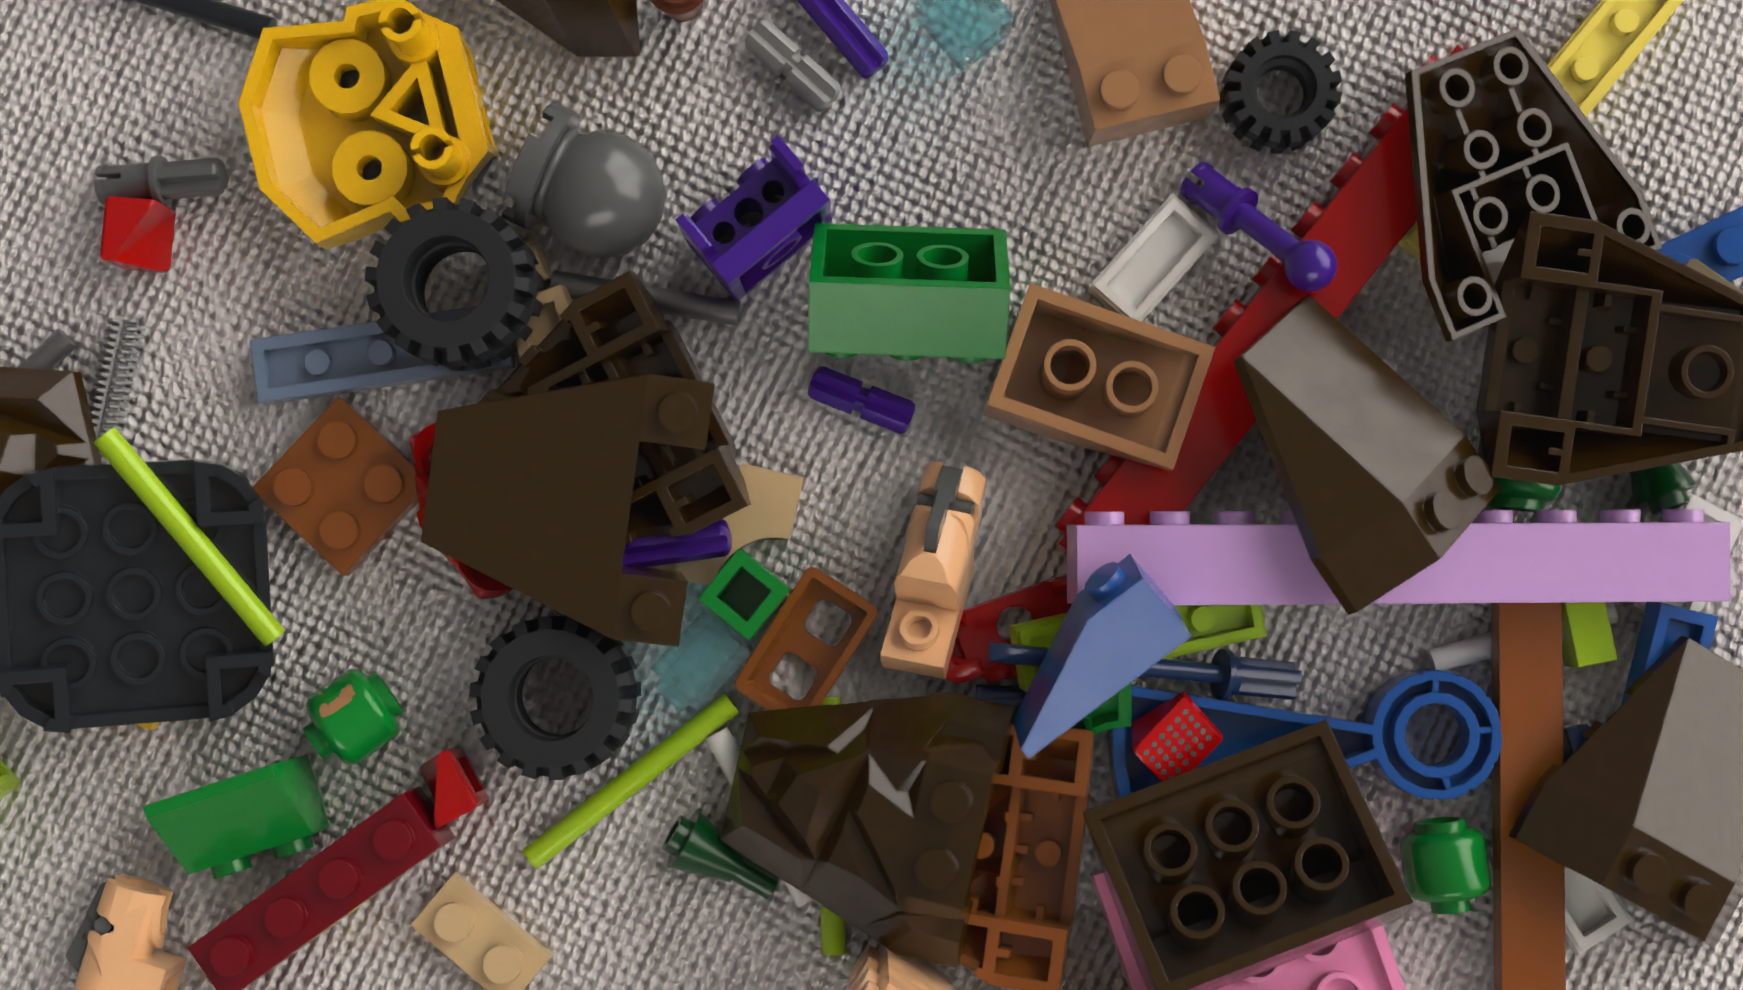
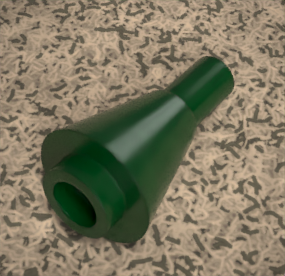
M1681 463L1629 472L1635 509L1648 506L1652 516L1662 514V509H1676L1689 503L1690 499L1686 491L1698 485Z
M697 810L690 819L682 815L677 818L662 847V850L670 854L667 861L668 868L729 883L733 880L765 899L772 895L778 884L779 877L746 859L745 855L720 840L721 831L704 814Z

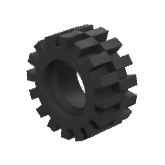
M1279 30L1268 32L1262 40L1257 36L1248 42L1243 51L1240 50L1226 71L1222 80L1224 87L1220 92V104L1225 103L1226 106L1222 116L1226 124L1234 123L1236 129L1232 134L1239 141L1244 136L1252 140L1249 148L1260 151L1264 146L1271 147L1270 154H1281L1286 148H1291L1292 151L1302 148L1308 141H1312L1336 114L1333 111L1340 104L1342 92H1337L1336 87L1342 82L1340 70L1332 72L1330 66L1335 61V58L1330 51L1322 56L1316 50L1321 42L1311 37L1307 43L1299 40L1301 32L1290 30L1286 37H1280ZM1273 70H1283L1294 75L1299 80L1303 89L1301 107L1296 112L1288 115H1276L1267 111L1261 105L1257 96V84L1262 75Z

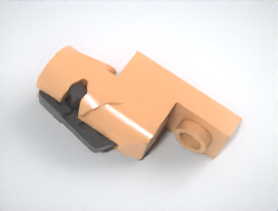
M930 462L924 468L916 496V505L910 517L904 549L894 581L896 601L880 654L882 667L941 679L946 678L975 569L973 548L982 517V503L987 489L986 478L976 469L964 466V470L944 466V462Z
M125 874L115 875L114 879L107 878V881L100 885L66 953L68 962L78 972L74 990H178L187 958L155 949H162L164 946L168 909L173 895L171 889L151 880Z

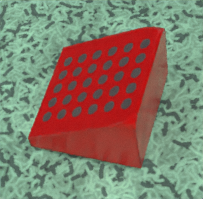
M1185 691L1132 722V749L1160 782L1196 769L1223 740V734Z

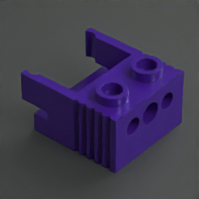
M779 135L771 140L772 145L769 147L772 160L768 162L766 158H762L747 168L736 181L740 187L722 202L714 198L701 206L691 217L682 214L676 219L688 246L735 301H740L813 240L815 223L832 224L830 199L814 180L811 181L805 173L804 164ZM775 194L783 196L782 200L777 203L767 201L770 196ZM756 211L763 215L761 221L755 226L746 227L739 224L740 218L747 212ZM731 234L735 236L728 244L718 243L723 235Z

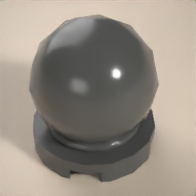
M550 103L542 111V118L551 121L542 138L540 139L528 134L513 166L504 195L515 199L516 203L511 208L507 206L504 209L502 218L527 230L535 226L539 219L545 218L553 235L578 253L602 259L627 255L647 242L661 222L666 199L661 170L649 151L628 135L604 129L581 134L579 132L580 115L560 104Z

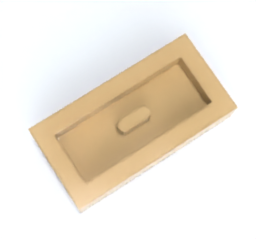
M458 872L449 878L410 924L485 990H524L553 956L548 949Z

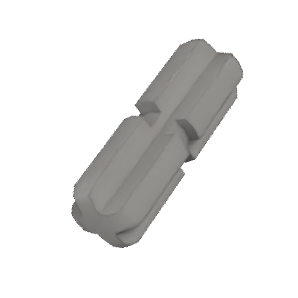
M763 19L749 32L745 39L747 49L778 77L784 75L787 81L786 84L817 112H823L837 99L841 92L839 82L810 56L802 57L799 51L800 47L771 21Z

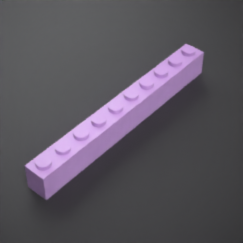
M1640 509L1599 510V522H1577V510H1536V523H1513V510H1482L1441 559L1371 604L1730 601V522H1704V509H1662V522H1641ZM1190 511L1150 512V524L1124 525V512H1085V525H1067V603L1069 604L1073 603L1076 595L1084 589L1088 578L1098 568L1110 562L1118 563L1129 554L1135 558L1173 605L1340 604L1312 563L1292 511H1279L1280 524H1255V511H1215V524H1190Z

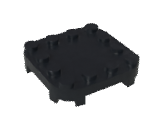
M199 459L144 461L271 612L266 518L260 496L252 487L248 478L240 471L233 470L220 462ZM110 463L62 465L33 471L4 490L0 496L1 698L5 697L20 716L43 727V731L70 734L72 729L203 718H209V722L234 716L235 712L257 697L266 680L270 677L274 653L273 642L265 647Z

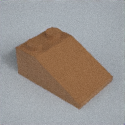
M1050 0L1087 147L1209 117L1219 103L1220 96L1205 38L1190 0Z
M1030 283L1006 348L1005 359L1001 362L991 390L984 416L1046 438L1172 471L1215 347Z

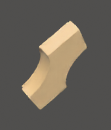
M742 463L740 471L745 480L751 505L723 518V520L727 521L732 536V549H730L729 554L719 558L654 566L652 569L682 572L687 581L709 586L738 548L742 549L751 543L765 539L790 540L804 477Z

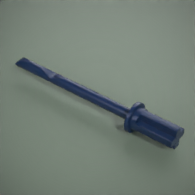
M989 642V662L1040 667L1049 648ZM1219 649L1211 663L1161 659L1140 675L1144 677L1210 683L1212 695L1217 700H1227L1232 694L1294 700L1297 697L1296 686L1302 683L1301 670H1295V662L1234 656L1230 649Z

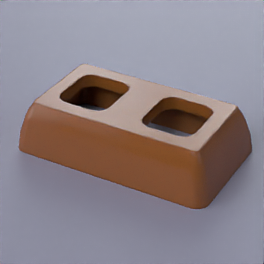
M815 567L806 569L735 679V688L766 710L821 705L876 620L877 608ZM821 600H829L847 612L852 619L850 627L836 646L827 645L806 630V621ZM788 653L797 655L812 665L817 671L816 680L806 696L801 700L792 698L774 686L771 680L778 664Z

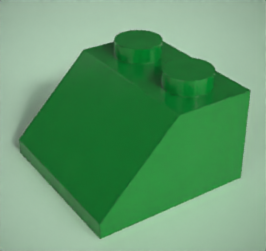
M308 754L271 764L143 806L146 819L187 874L211 868L214 879L252 867L250 854L272 848L275 859H279L312 848L314 845L311 835L330 827Z

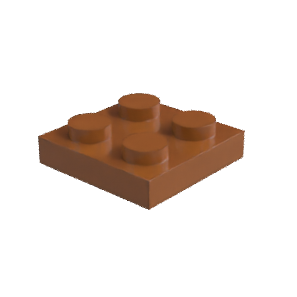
M339 396L253 486L260 498L342 576H350L418 503L414 463L346 399Z

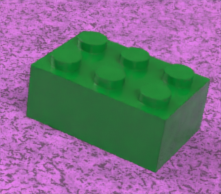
M815 223L809 276L808 352L825 353L830 357L843 359L851 358L858 354L890 355L892 358L903 361L917 360L923 356L954 357L966 363H979L987 359H1005L1010 301L1006 230Z

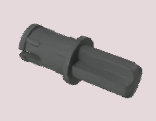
M159 155L151 157L148 163L99 165L95 170V175L97 177H106L107 180H94L97 198L104 206L105 199H108V196L151 199L168 206L172 203L173 199L218 196L228 188L226 167L224 162L218 158L167 161L165 157Z

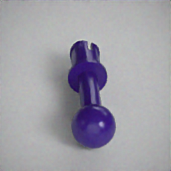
M1200 162L1190 171L1204 181L1203 187L1198 186L1187 177L1184 179L1180 188V193L1183 197L1193 201L1218 220V229L1224 234L1230 235L1238 230H1242L1282 260L1286 277L1295 288L1305 292H1315L1325 288L1332 282L1337 272V259L1333 250L1327 244L1318 240H1304L1300 242L1257 210L1258 194L1254 190L1237 187L1214 170L1213 166L1208 162Z

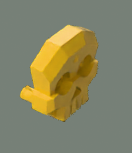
M372 0L348 6L343 21L262 29L238 102L258 186L305 234L325 250L384 229L393 218L402 224L410 220L406 209L417 203H420L425 209L429 210L433 208V199L447 197L455 205H459L461 198H465L476 176L491 159L498 158L472 50L458 27L425 14L406 0ZM349 70H357L359 72V80L356 85L351 88H342L340 84L342 75ZM422 102H424L429 126L410 119V116ZM370 161H380L382 164L380 175L373 180H365L363 177L365 165Z

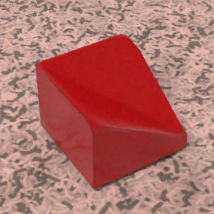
M108 196V199H105L100 248L101 260L124 270L168 272L171 265L176 211L151 199Z
M458 745L447 749L420 766V773L435 800V829L488 802L487 798L489 796L463 747Z

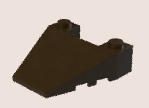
M638 373L549 391L438 410L421 542L611 639L679 647L688 583L682 572L623 565L639 441L706 450L715 384L707 381Z

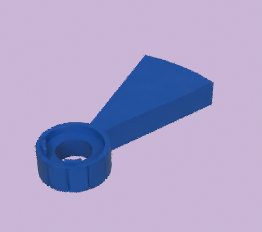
M1416 669L1391 677L1377 688L1368 701L1362 722L1187 694L1223 734L1221 743L1197 768L1327 719L1349 768L1370 762L1375 772L1388 784L1416 797L1442 800L1454 799L1469 792V789H1474L1485 781L1494 768L1493 763L1497 762L1502 748V731L1499 729L1501 723L1498 711L1490 698L1485 696V692L1475 682L1461 675L1441 670ZM1131 685V726L1108 730L1109 767L1115 799L1160 783V780L1139 759L1132 749V722L1180 694L1179 692ZM1439 703L1447 707L1456 717L1459 726V742L1453 753L1444 761L1434 764H1423L1417 761L1408 750L1405 740L1406 725L1411 715L1421 706Z

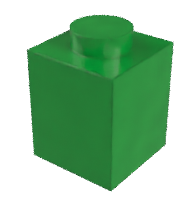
M738 548L698 600L746 639L751 640L793 589L745 550Z

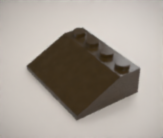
M1327 719L1083 811L1084 820L1130 949L1147 990H1217L1401 918L1413 903Z

